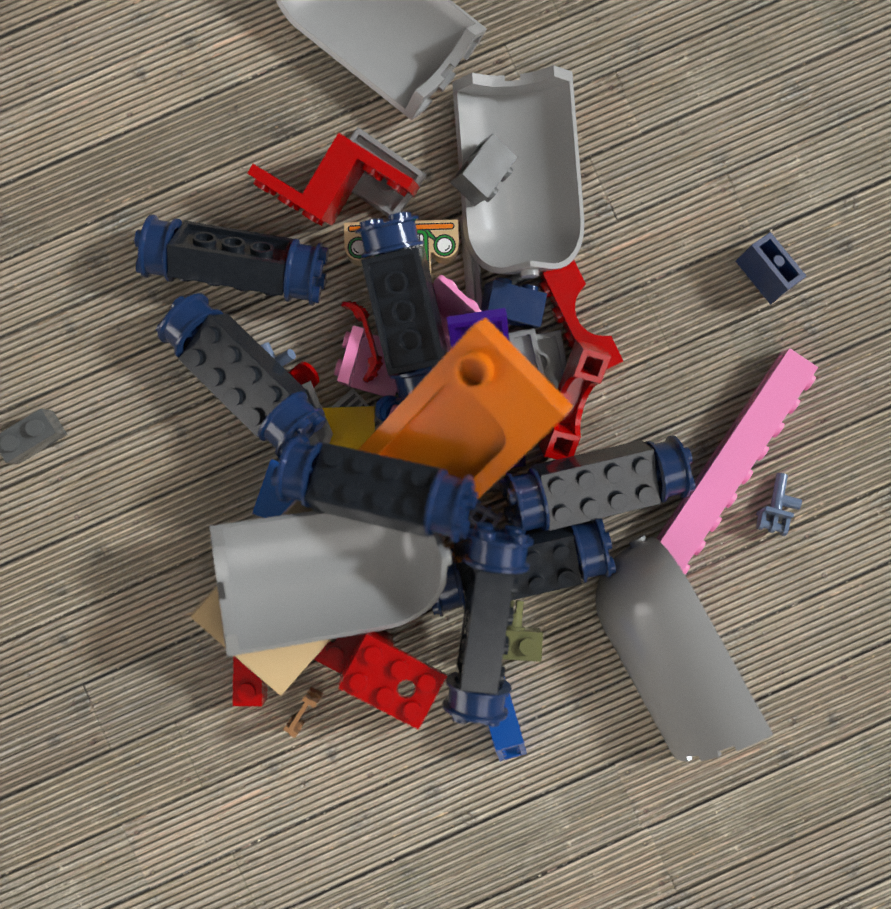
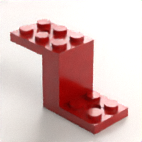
M339 132L303 194L255 164H252L247 172L248 175L255 178L252 184L274 197L279 193L277 198L279 201L297 211L303 208L302 215L320 226H323L324 222L330 225L334 224L364 171L379 182L385 178L388 180L386 184L403 197L407 193L415 197L420 188L414 179Z
M385 630L336 638L333 642H328L313 659L341 674L338 685L340 690L417 730L420 729L447 678L446 673L394 647L393 634ZM401 681H411L415 685L414 692L408 696L401 695L397 690L398 684Z

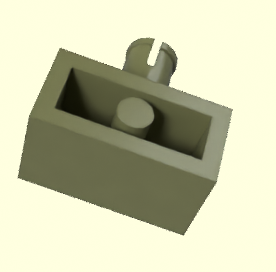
M516 599L512 626L507 625L506 636H509L510 639L508 655H503L502 659L542 662L543 632L540 628H526L522 626L524 600ZM513 600L510 603V607H514Z

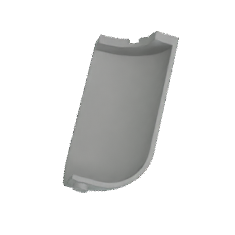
M276 0L282 13L294 27L411 120L431 105L432 100L430 97L437 89L441 92L446 89L456 76L452 71L462 58L469 59L487 28L451 0Z
M553 65L535 72L520 74V80L505 81L504 75L490 76L478 73H470L453 81L459 170L478 144L491 134H494L518 157L511 166L513 172L505 181L498 183L496 187L499 190L489 202L484 200L474 206L461 194L464 235L474 260L487 271L498 274H521V278H535L539 276V272L567 266L577 256L584 235V210L572 71Z
M316 511L209 526L227 657L386 630L406 624L428 611L439 599L446 584L447 566L451 565L452 562L450 550L448 547H444L438 533L427 538Z
M642 535L630 541L631 547L613 558L616 573L611 574L610 578H607L605 574L600 576L596 589V609L603 629L673 757L685 762L692 760V756H699L701 761L720 757L721 750L735 746L736 750L739 751L772 736L773 733L694 589L673 556L657 538H646L645 535Z

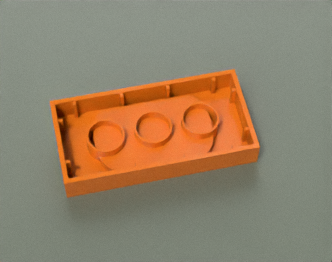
M484 318L473 325L358 450L447 470L448 475L464 478L466 475H472L473 481H475L474 491L478 492L479 499L570 411L573 405L487 318Z

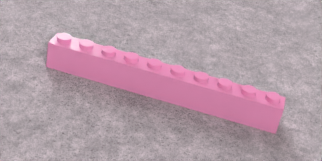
M790 348L780 352L696 478L695 491H692L688 497L682 499L657 536V539L670 552L685 575L690 568L688 562L692 556H697L706 544L704 538L708 532H713L720 524L722 518L719 516L724 508L728 509L736 500L737 494L735 492L740 484L744 485L752 476L753 471L751 468L756 460H762L768 452L769 447L766 445L770 439L777 437L784 428L785 424L782 421L786 415L792 414L800 403L798 397L802 391H807L816 379L814 373L818 367Z

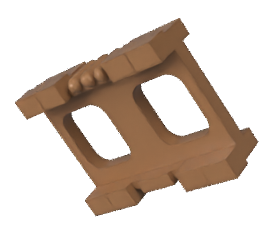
M310 687L302 699L305 702L296 716L293 715L283 730L295 739L305 723L300 719L308 705L315 708L323 693Z

